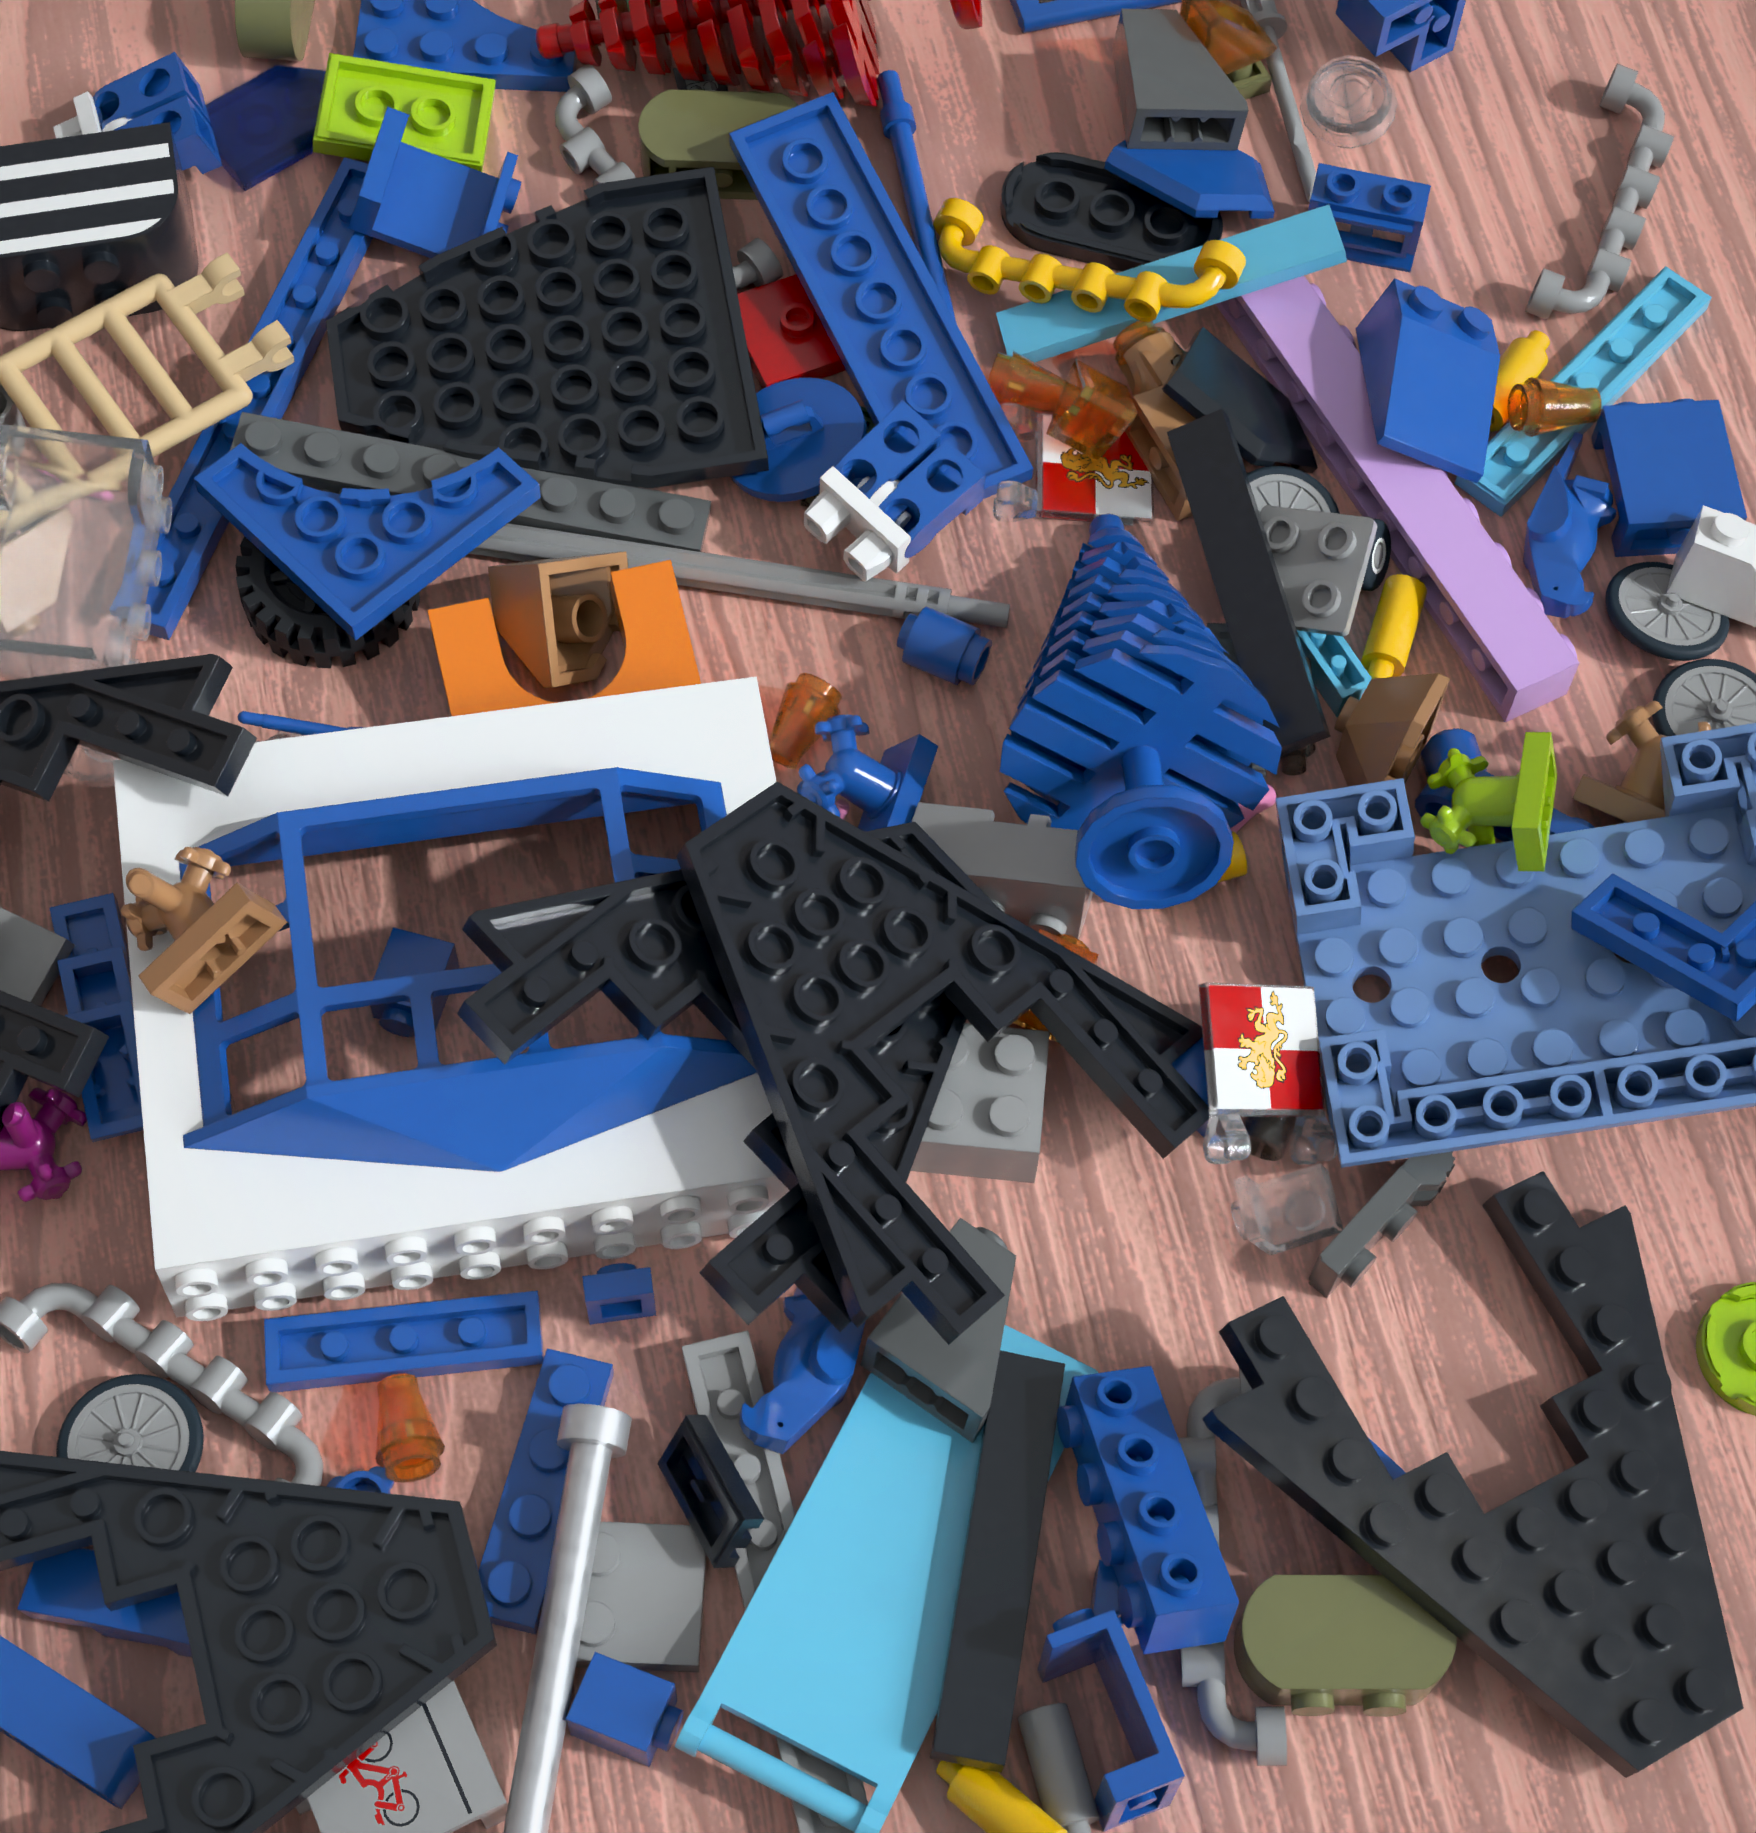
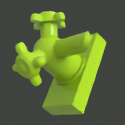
M1525 732L1520 772H1517L1516 776L1475 777V773L1483 771L1488 767L1489 763L1486 758L1478 756L1470 759L1467 755L1461 754L1458 749L1451 748L1448 751V758L1441 763L1437 773L1428 777L1427 783L1431 789H1437L1442 786L1452 788L1454 790L1451 800L1452 808L1443 805L1439 809L1437 816L1425 813L1420 819L1421 825L1429 829L1433 840L1444 847L1447 854L1455 853L1459 849V844L1465 847H1474L1496 843L1493 826L1511 827L1518 871H1545L1557 783L1552 733Z

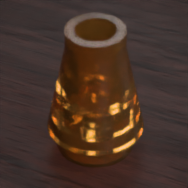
M1015 351L1012 352L1011 356L997 352L988 378V384L1002 408L1053 412L1062 416L1066 411L1074 382L1057 376Z
M1530 377L1523 384H1515L1512 387L1508 398V418L1511 427L1515 431H1524L1527 436L1534 437L1582 423H1595L1601 413V397L1599 391L1594 387L1582 388Z
M800 673L795 682L786 684L769 739L772 760L786 768L795 769L805 753L822 736L815 734L816 723L840 715L838 705L842 700V695L834 686L808 673Z
M406 1373L388 1376L377 1385L379 1406L376 1463L380 1467H384L386 1477L392 1481L401 1483L419 1481L433 1475L440 1468V1456L444 1452L445 1445L420 1393L417 1378Z

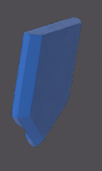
M1125 139L1112 149L1105 161L1104 169L1194 218H1217L1219 210L1249 211L1250 219H1270L1274 217L1275 210L1261 164L1250 155L1238 149H1127Z

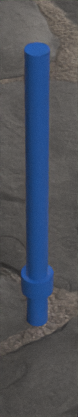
M887 70L880 73L877 78L883 108L880 111L885 137L892 142L915 246L956 322L913 134L916 131V122L913 109L904 100L899 74L894 70Z

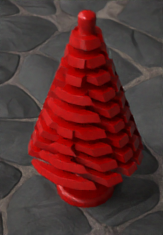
M583 0L570 8L569 18L572 23L543 25L536 32V45L544 59L562 57L568 52L575 51L581 64L599 67L602 62V54L598 46L605 44L609 59L615 69L635 71L637 54L633 46H636L635 39H637L640 57L649 74L665 75V73H671L673 56L679 73L686 80L704 81L701 74H707L708 63L712 76L718 84L740 85L736 74H741L742 68L744 76L752 89L772 92L776 85L772 75L777 74L782 88L788 90L790 95L808 96L811 85L807 75H810L820 97L834 92L838 102H841L840 99H844L845 93L843 75L847 88L856 104L877 106L875 100H879L880 94L876 74H879L878 52L875 44H877L875 25L868 1L871 0H629L630 11L627 8V0H599L598 5L601 13H599L600 19L597 20L589 1ZM950 0L954 17L961 28L974 29L982 27L981 0Z

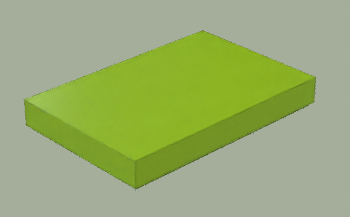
M329 53L313 137V152L369 161L388 106L409 114L401 142L482 172L496 80Z

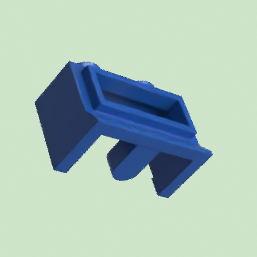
M1319 163L1308 211L1329 204L1336 222L1351 224L1350 232L1338 230L1347 260L1410 273L1424 222L1431 185ZM1373 230L1405 235L1404 241L1402 243L1372 237Z

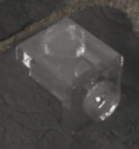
M1320 1163L1260 1184L1247 1175L1233 1181L1238 1201L1231 1203V1212L1237 1231L1244 1240L1249 1239L1251 1243L1270 1256L1340 1233L1344 1229L1329 1171Z

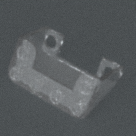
M0 424V677L15 680L140 663L139 659H135L138 641H147L151 627V607L149 604H146L149 586L157 587L161 577L162 555L161 551L157 550L160 533L168 534L172 521V500L170 497H163L162 495L164 484L163 467L155 465L148 440Z

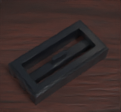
M686 1415L657 1464L714 1568L735 1567L740 1559L735 1548H746L752 1537L747 1529L759 1528L764 1517L706 1415Z

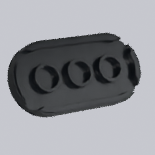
M1046 153L1036 156L1035 162L1024 166L1023 161L1014 167L1003 183L1000 209L1002 220L1007 230L1014 238L1027 247L1052 255L1085 263H1100L1110 269L1126 271L1202 246L1210 240H1221L1223 220L1220 212H1218L1217 218H1194L1104 169L1105 162L1067 153Z

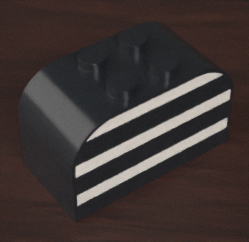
M170 122L0 146L1 329L31 331L54 328L158 273L166 275L175 287L197 276L199 263L191 200ZM155 301L128 316L162 310V307Z

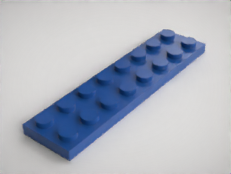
M834 92L730 132V147L874 425L876 426L902 400L905 401L941 434L940 445L945 440H948L986 474L983 499L1032 479L1034 469Z

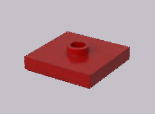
M796 274L738 293L750 364L762 389L784 380L794 378L822 379L846 371Z

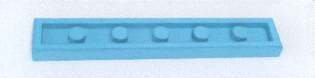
M1328 204L1221 239L1236 246L1246 258V265L1237 285L1231 289H1220L1214 297L1204 304L1195 307L1169 308L1162 306L1156 319L1151 322L1140 321L1129 315L1124 308L1125 300L1108 297L1100 312L1092 313L1085 311L1074 304L1071 299L1072 291L1069 290L1053 294L1047 303L1040 304L1031 301L997 312V320L1012 370L1347 262L1345 249L1330 205ZM1202 246L1116 274L1136 278L1140 272L1150 271L1159 274L1168 283L1186 285L1199 279L1194 272V264Z
M1665 266L1488 442L1484 474L1481 479L1474 483L1457 476L1455 485L1502 517L1564 454L1574 433L1584 434L1598 420L1602 407L1613 405L1707 310L1712 297Z

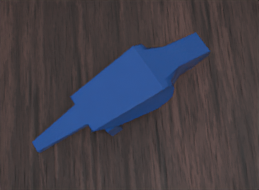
M1577 432L1574 433L1558 465H1554L1527 521L1523 556L1524 565L1529 570L1533 589L1543 604L1545 615L1560 618L1580 615L1586 612L1592 605L1594 593L1584 591V581L1580 573L1595 551L1597 528L1611 523L1615 519L1617 512L1612 507L1613 495L1609 489V483L1576 475L1575 479L1567 480L1583 440V434Z
M796 1287L793 1296L785 1297L783 1301L784 1313L791 1321L792 1326L780 1342L776 1352L773 1371L774 1389L762 1396L753 1408L749 1407L746 1403L742 1404L739 1416L742 1432L748 1439L752 1440L754 1445L780 1454H784L826 1412L843 1401L854 1374L865 1326L864 1322L857 1328L851 1321L839 1332L798 1287Z

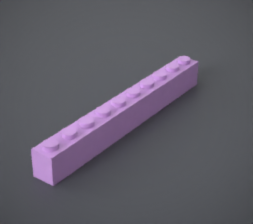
M1301 276L1217 303L1216 306L1267 380L1289 398L1304 433L1363 517L1380 519L1386 523L1391 537V559L1402 574L1415 577L1425 584L1427 588L1424 602L1425 608L1504 722L1566 695L1579 666L1576 650L1567 636L1557 632L1545 615L1543 604L1537 593L1533 589L1525 587L1513 570L1510 557L1505 548L1500 543L1493 542L1481 525L1475 506L1469 499L1461 497L1449 480L1447 471L1377 444L1360 353L1356 349L1354 338L1349 329L1344 325H1339L1326 307L1325 298L1319 287L1313 283L1310 284L1305 276Z

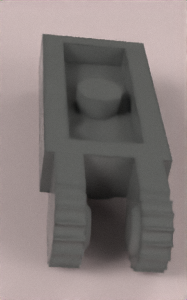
M1453 1151L1408 1158L1319 1255L1308 1278L1310 1280L1309 1284L1326 1298L1342 1281L1352 1288L1375 1262L1377 1257L1370 1250L1383 1235L1391 1242H1394L1417 1215L1418 1211L1412 1206H1428L1436 1198L1438 1192H1441L1446 1183V1177H1449L1455 1166L1453 1163L1455 1157L1452 1156Z

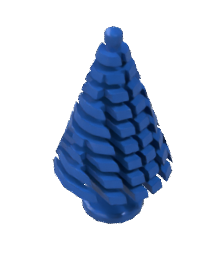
M1108 513L1094 518L1089 526L1090 537L1088 543L1082 544L1078 561H1076L1073 569L1072 578L1068 582L1063 599L1035 661L1034 670L1028 678L1025 686L1026 690L1017 706L1019 710L1011 721L1009 727L1011 735L1007 734L1004 739L999 772L1025 784L1036 793L1034 794L1011 782L1004 790L1018 817L1025 823H1028L1030 814L1045 815L1051 818L1052 823L1050 827L1078 830L1075 847V865L1088 889L1106 902L1130 909H1164L1191 901L1217 884L1230 866L1234 843L1230 829L1245 819L1238 803L1253 811L1269 791L1263 775L1248 766L1252 762L1277 775L1282 747L1274 732L1263 726V719L1278 727L1279 725L1265 697L1252 684L1244 671L1224 655V652H1228L1219 643L1211 630L1204 625L1202 619L1189 606L1182 594L1167 582L1169 578L1157 567V563L1145 552L1138 539L1125 530L1123 521L1117 515Z

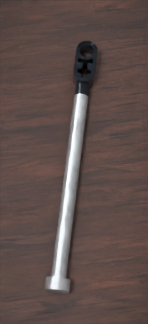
M570 1404L564 1406L562 1410L557 1445L569 1451L503 1833H548L567 1723L566 1717L569 1711L611 1458L626 1455L632 1421L628 1414L605 1406Z

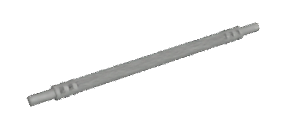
M507 523L469 553L525 562L626 551L628 568L671 560L677 585L902 619H906L910 613L918 616L922 609L927 606L963 622L1007 628L1010 604L951 595L952 589L873 577L864 582L857 575L510 523Z

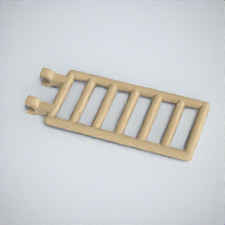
M228 252L211 261L201 274L176 287L166 275L159 273L152 275L0 356V384L66 476V478L34 494L0 446V488L13 505L11 508L0 513V541L247 407L253 398L252 391L246 384L247 381L265 371H278L295 362L294 356L287 348V345L291 344V338L278 320L261 329L249 343L225 355L196 316L197 313L216 303L227 304L245 295L243 287L236 279L241 276L240 268ZM157 301L223 392L192 408L126 316ZM104 328L171 418L167 423L141 437L74 345ZM51 356H54L119 447V449L89 465L83 460L22 374L23 371Z

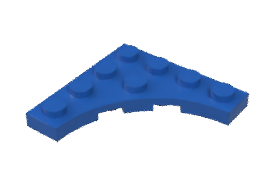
M361 0L353 57L495 79V89L567 92L570 89L567 78L576 71L577 67L575 51L568 52L562 57L544 59L536 45L537 29L517 24L498 16L474 0Z
M242 443L194 477L198 493L355 641L541 498L539 483L499 447L479 461L457 472L431 480L432 488L398 495H390L389 489L342 488L341 494L304 486L302 478L274 467L255 455Z

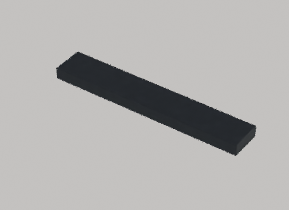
M1219 409L1168 431L1167 435L1239 666L1251 680L1252 684L1265 697L1279 725L1278 727L1263 719V726L1272 730L1282 747L1280 756L1331 737L1228 415L1223 409Z
M1000 1350L991 1405L984 1422L932 1741L931 1759L1000 1773L1005 1767L1056 1430L1057 1412L1065 1370L1064 1363Z

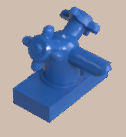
M837 715L828 718L826 721L817 722L815 725V734L822 735L823 742L831 741L833 755L827 761L825 770L817 774L808 764L803 765L799 769L798 773L803 781L797 786L798 794L840 817V811L835 805V799L837 795H841L863 810L858 828L864 832L912 822L938 745L917 734L886 749L879 763L857 749L856 735L869 734L868 725L862 722L861 717L858 715Z

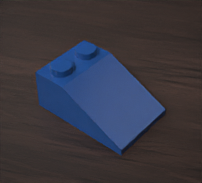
M1394 278L1355 328L1377 444L1477 483L1484 474L1500 362V353L1492 319L1475 307L1468 306L1464 308L1445 300L1428 287H1414Z

